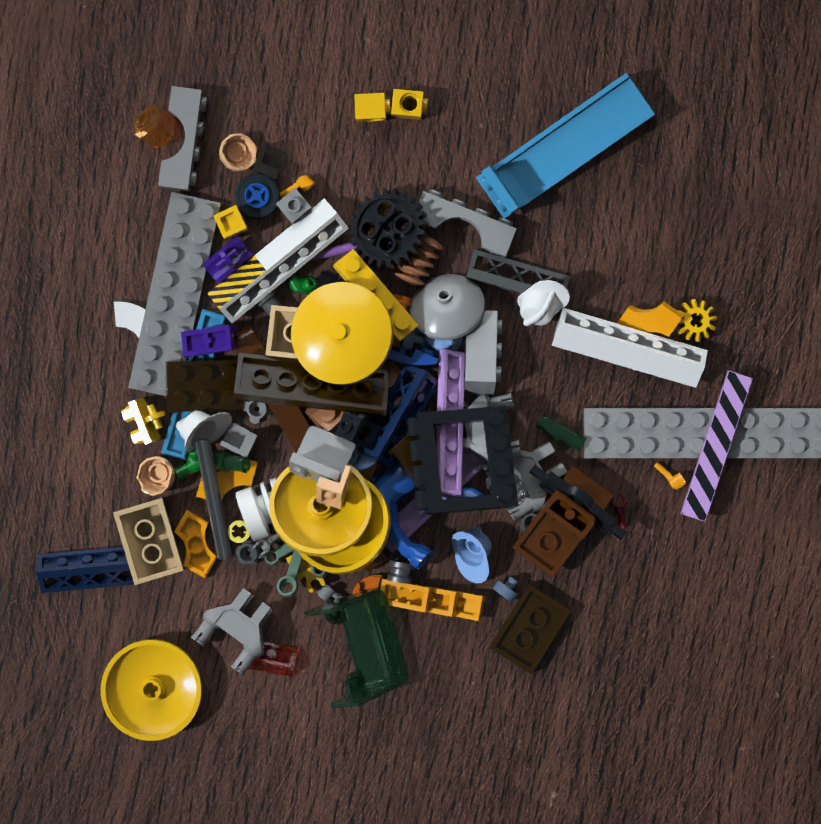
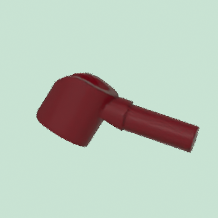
M621 494L623 503L617 505L614 502V497H612L611 505L616 508L620 528L625 529L627 526L623 506L626 503V497L624 494Z

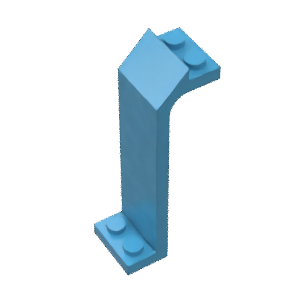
M625 73L497 164L485 168L476 179L505 219L638 126L655 117L656 114L629 75Z

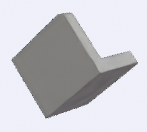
M231 423L220 445L248 458L259 435L238 424Z

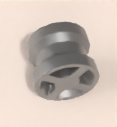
M390 560L391 573L388 574L387 580L411 584L412 578L410 573L414 566L409 562Z

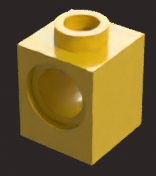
M393 89L391 117L421 120V115L427 114L428 99L423 98V92ZM406 99H413L416 101L417 107L412 111H407L403 108L402 104Z
M385 93L354 94L356 122L386 121V114H391L390 99H385Z
M237 205L213 215L226 241L248 231V227Z

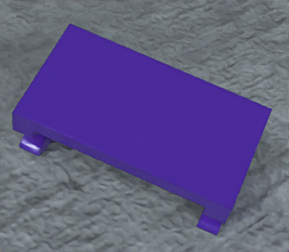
M225 325L181 332L183 356L191 357L238 349L239 346L234 340V336L238 335L237 327Z

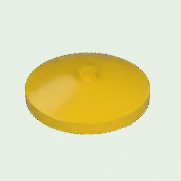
M348 282L330 283L311 292L299 305L291 327L292 346L301 365L314 377L332 384H354L373 375L386 361L393 342L391 316L381 299L363 286Z
M351 466V482L342 508L331 507L317 502L316 481L298 477L287 467L273 485L269 501L270 518L278 536L292 549L309 556H332L352 547L365 533L371 518V493L363 476Z
M367 479L365 481L371 493L372 511L365 533L352 547L339 554L316 557L299 552L303 559L315 568L332 574L352 573L373 562L385 547L391 527L390 510L383 494Z
M158 639L140 640L124 647L108 663L101 681V700L107 716L120 731L140 740L157 741L179 733L195 716L202 698L201 676L192 658L175 644Z

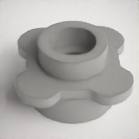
M254 401L243 403V410L250 416L249 420L253 424L259 423L261 418L270 416L272 413L266 403ZM258 406L259 411H255V407Z

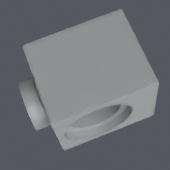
M296 188L276 203L292 224L312 209Z

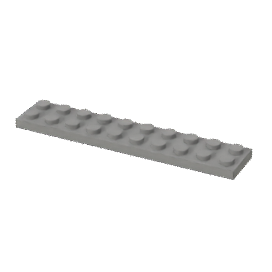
M584 408V458H699L715 408ZM743 408L726 458H821V408Z

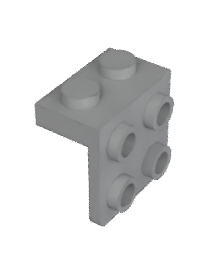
M310 426L297 453L293 452L289 460V470L298 477L309 478L316 481V483H318L320 477L340 483L345 466L349 464L355 450V444L323 429Z

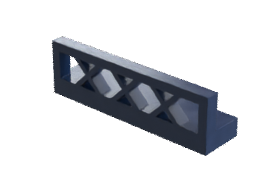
M405 364L388 393L386 417L375 416L372 421L373 424L380 426L376 439L378 438L377 445L374 450L358 446L357 451L375 458L384 467L391 469L395 460L388 451L408 434L407 419L416 418V413L424 411L438 386V381L428 371ZM409 374H415L413 381L405 385ZM402 395L401 402L393 407L394 400ZM390 417L391 420L388 425L381 428L383 420Z
M123 547L38 554L36 573L41 593L134 585L132 576L125 577L120 574L122 571H130ZM99 573H104L108 575V577L105 579H99L95 575ZM78 575L84 578L82 581L70 579L72 576ZM45 578H55L59 581L46 584Z

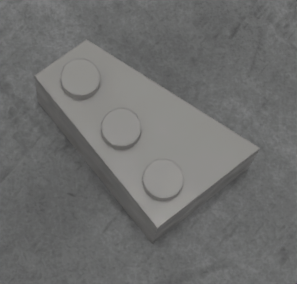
M485 310L477 327L466 334L464 397L478 398L485 394L489 395L490 398L494 397L496 382H501V367H496V358H501L502 343H497V335L502 334V320L497 319L498 311Z

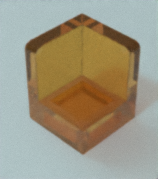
M153 104L136 115L134 134L152 147L159 148L173 139L175 119Z

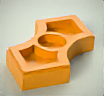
M665 301L657 307L648 310L638 309L630 305L617 324L647 333L657 332L669 337L684 315Z
M234 455L232 461L225 469L216 472L221 500L234 487L241 485L252 486L258 465L257 461ZM201 477L196 497L206 499Z
M186 510L174 531L183 540L186 547V558L183 566L206 578L217 559V555L210 550L206 541V528L209 522Z

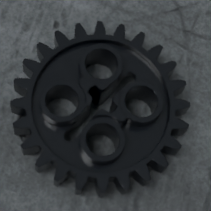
M383 188L382 195L374 191L373 199L365 196L367 203L365 205L357 204L361 209L360 212H352L356 217V221H349V224L354 229L349 231L348 234L355 237L350 241V244L356 247V253L361 255L364 262L368 261V264L372 267H375L377 264V267L381 270L386 265L389 269L393 270L395 263L403 267V259L412 262L410 255L412 253L420 254L416 249L417 246H425L421 241V237H428V234L423 231V228L429 226L426 221H423L427 217V214L421 211L423 206L419 202L416 203L417 199L415 197L409 196L404 190L399 193L396 188H393L391 194L386 188ZM391 207L390 214L384 217V211ZM409 222L408 229L402 232L403 224ZM375 226L374 234L368 236L369 229ZM388 226L391 228L389 232L386 230ZM393 241L392 248L386 251V245Z

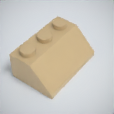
M271 305L266 356L297 359L292 346L291 327L298 308Z
M163 498L113 512L134 585L184 571Z

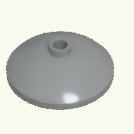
M444 274L429 279L425 282L424 286L421 285L414 293L411 300L412 305L410 306V315L419 325L417 329L423 335L435 340H453L465 336L477 327L484 315L485 300L480 287L473 280L462 275Z

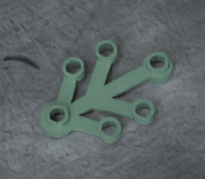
M274 528L271 532V535H274L276 533ZM281 538L276 540L277 542H284ZM285 543L275 550H269L264 556V560L268 565L276 566L280 563L282 557L293 552L287 575L281 577L277 582L278 592L282 596L290 598L298 592L299 587L296 578L303 557L298 551ZM276 554V560L270 562L268 560L269 556ZM312 566L311 571L315 577L323 578L327 575V572L324 571L321 574H316V568ZM287 584L293 585V588L290 592L285 591V586Z

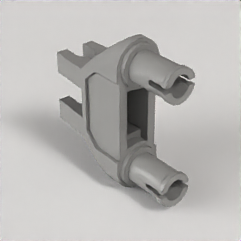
M512 393L491 398L486 394L481 395L474 400L468 409L506 406L507 409H514ZM463 423V432L466 431L467 436L463 438V455L474 454L488 463L484 423ZM520 441L511 442L512 456H522Z
M550 442L531 452L521 450L522 456L513 457L515 476L526 492L524 494L525 497L518 501L519 506L506 508L514 521L531 510L539 511L545 502L547 491L540 487L541 481L532 474H529L535 464L542 469L538 461L555 451ZM485 462L481 464V467L485 471L489 468V465ZM561 463L545 471L547 474L552 471L559 477L567 473V470ZM488 470L485 472V474L488 478H490V473Z
M244 588L232 604L205 611L203 614L204 621L194 635L191 636L193 640L204 647L216 628H221L241 642L244 649L231 667L243 676L255 658L262 657L264 654L262 627L274 611L262 602L251 618L246 616L243 612L254 598V595Z

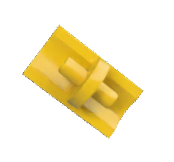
M145 397L129 402V406L121 411L127 423L135 420L139 428L132 431L130 435L134 444L145 443L146 445L162 439L158 429L163 426L159 418L166 414L164 410L157 413L154 404L148 405Z

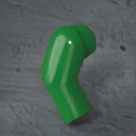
M296 272L286 279L292 291L303 294H310L317 285L315 279L311 277H298Z
M196 449L188 451L187 463L175 469L180 480L200 470Z

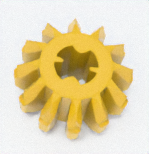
M692 299L690 302L691 308L685 302L681 304L685 313L679 311L684 316L678 323V325L682 324L683 327L677 333L682 334L687 331L685 336L687 341L691 339L694 333L695 342H699L701 339L700 333L706 339L710 337L706 328L712 331L716 329L709 322L717 320V316L709 317L708 314L714 308L709 307L704 310L706 301H701L697 307L696 299ZM692 314H694V317L698 315L700 316L701 319L698 321L700 324L699 327H697V325L692 326L690 324V322L693 320L691 317Z

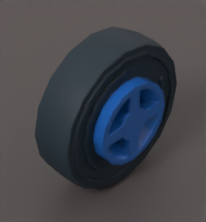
M251 174L243 178L235 191V202L239 210L247 217L261 219L271 215L278 207L276 203L280 200L279 189L276 183L268 176L262 174Z

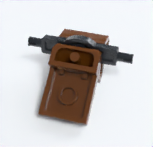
M535 464L529 474L540 480V487L549 492L550 495L512 548L553 578L593 526L603 533L609 531L619 540L627 532L616 525V519L604 510L613 497V493L574 464H572L562 479L552 471L547 474Z

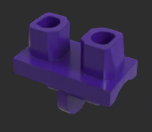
M236 236L202 265L215 281L220 284L249 260L253 254Z

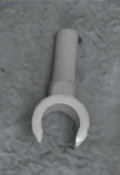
M277 532L266 540H258L252 547V551L256 547L263 549L258 558H263L270 550V546L280 538Z
M327 584L322 586L317 592L318 596L326 602L331 597H334L350 606L353 603L352 599L339 594Z

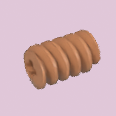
M429 236L421 237V241L425 246H417L416 249L420 254L412 253V262L404 259L408 264H403V267L398 266L403 274L395 273V277L414 287L416 285H425L424 281L420 278L421 276L429 277L430 275L425 270V267L433 268L434 264L430 261V258H439L434 250H443L444 248L437 240Z

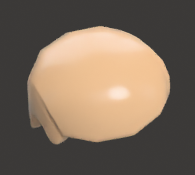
M242 133L231 134L221 143L219 149L220 160L226 168L232 171H246L257 161V146L250 137Z
M161 456L146 458L140 464L136 478L141 485L142 492L155 496L165 493L172 487L175 481V471L167 459Z

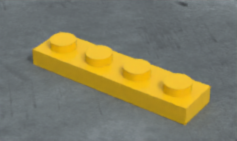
M354 249L333 265L334 269L346 282L363 286L381 299L391 316L393 337L398 343L419 326Z

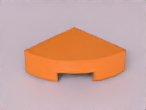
M374 574L366 576V578L364 577L356 584L352 594L376 600L382 575Z

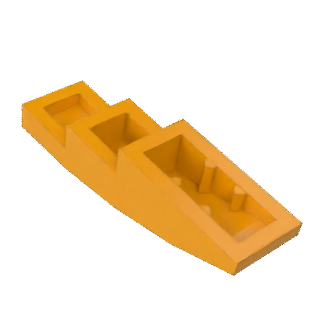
M382 579L378 603L420 612L481 621L485 596Z

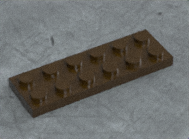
M239 352L233 399L386 417L390 370L378 369L365 380L354 384L338 385L314 377L301 365L298 359Z

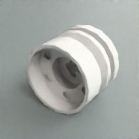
M276 477L270 479V484L272 488L277 480ZM265 482L260 483L262 493L260 496H257L252 487L236 492L242 517L254 542L270 536L268 524L272 523L269 510L271 491L269 492Z

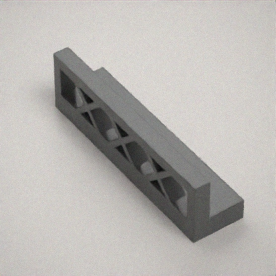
M474 249L466 278L521 294L532 286L526 284L521 275L528 271L536 272L540 281L552 278L564 280L562 285L566 288L570 276ZM477 256L487 258L492 268L485 272L474 269ZM492 260L501 263L495 266ZM504 264L512 265L517 275L511 278L502 277L497 268ZM516 267L526 270L519 273ZM540 274L547 275L549 277L543 280Z

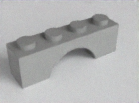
M177 86L171 87L168 111L182 122L185 130V140L182 148L176 155L161 161L158 182L160 188L190 192L191 186L195 187L197 172L193 171L194 162H199L200 147H197L198 137H202L204 122H200L201 112H206L207 97H203L204 93L202 90Z
M430 189L429 193L423 191L419 203L423 206L421 211L427 214L423 221L429 224L428 228L436 230L444 222L454 219L467 221L478 231L481 238V249L500 257H506L517 229L512 227L513 222L501 217L498 221L489 217V212L476 208L475 211L467 209V204L457 199H453L452 202L442 199L444 195Z

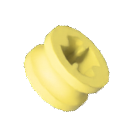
M243 520L234 521L228 528V536L233 542L242 543L250 537ZM235 525L238 527L244 526L246 528V531L243 532L246 533L245 537H235L233 535V532H235L233 527Z

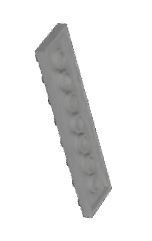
M171 192L128 388L166 396L165 361H186L187 357L183 356L181 332L191 331L194 327L206 272L202 264L209 259L216 227L213 215L219 213L221 203Z

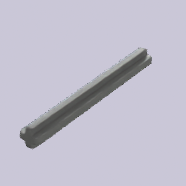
M202 438L195 442L217 558L225 560L232 556L210 440Z

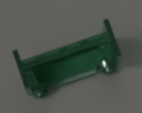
M368 590L330 600L304 612L305 617L325 614L326 620L332 625L343 623L356 670L350 672L345 680L347 696L330 703L331 708L357 707L406 683L408 678L407 667L387 597L382 590Z

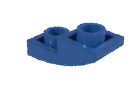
M395 346L394 350H390L387 359L416 366L435 365L439 360L434 357L435 352L422 347L421 351L415 349L412 358L407 356L408 351Z

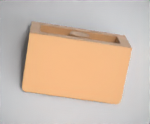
M345 466L340 483L322 477L319 478L317 483V502L338 509L342 508L351 482V466Z

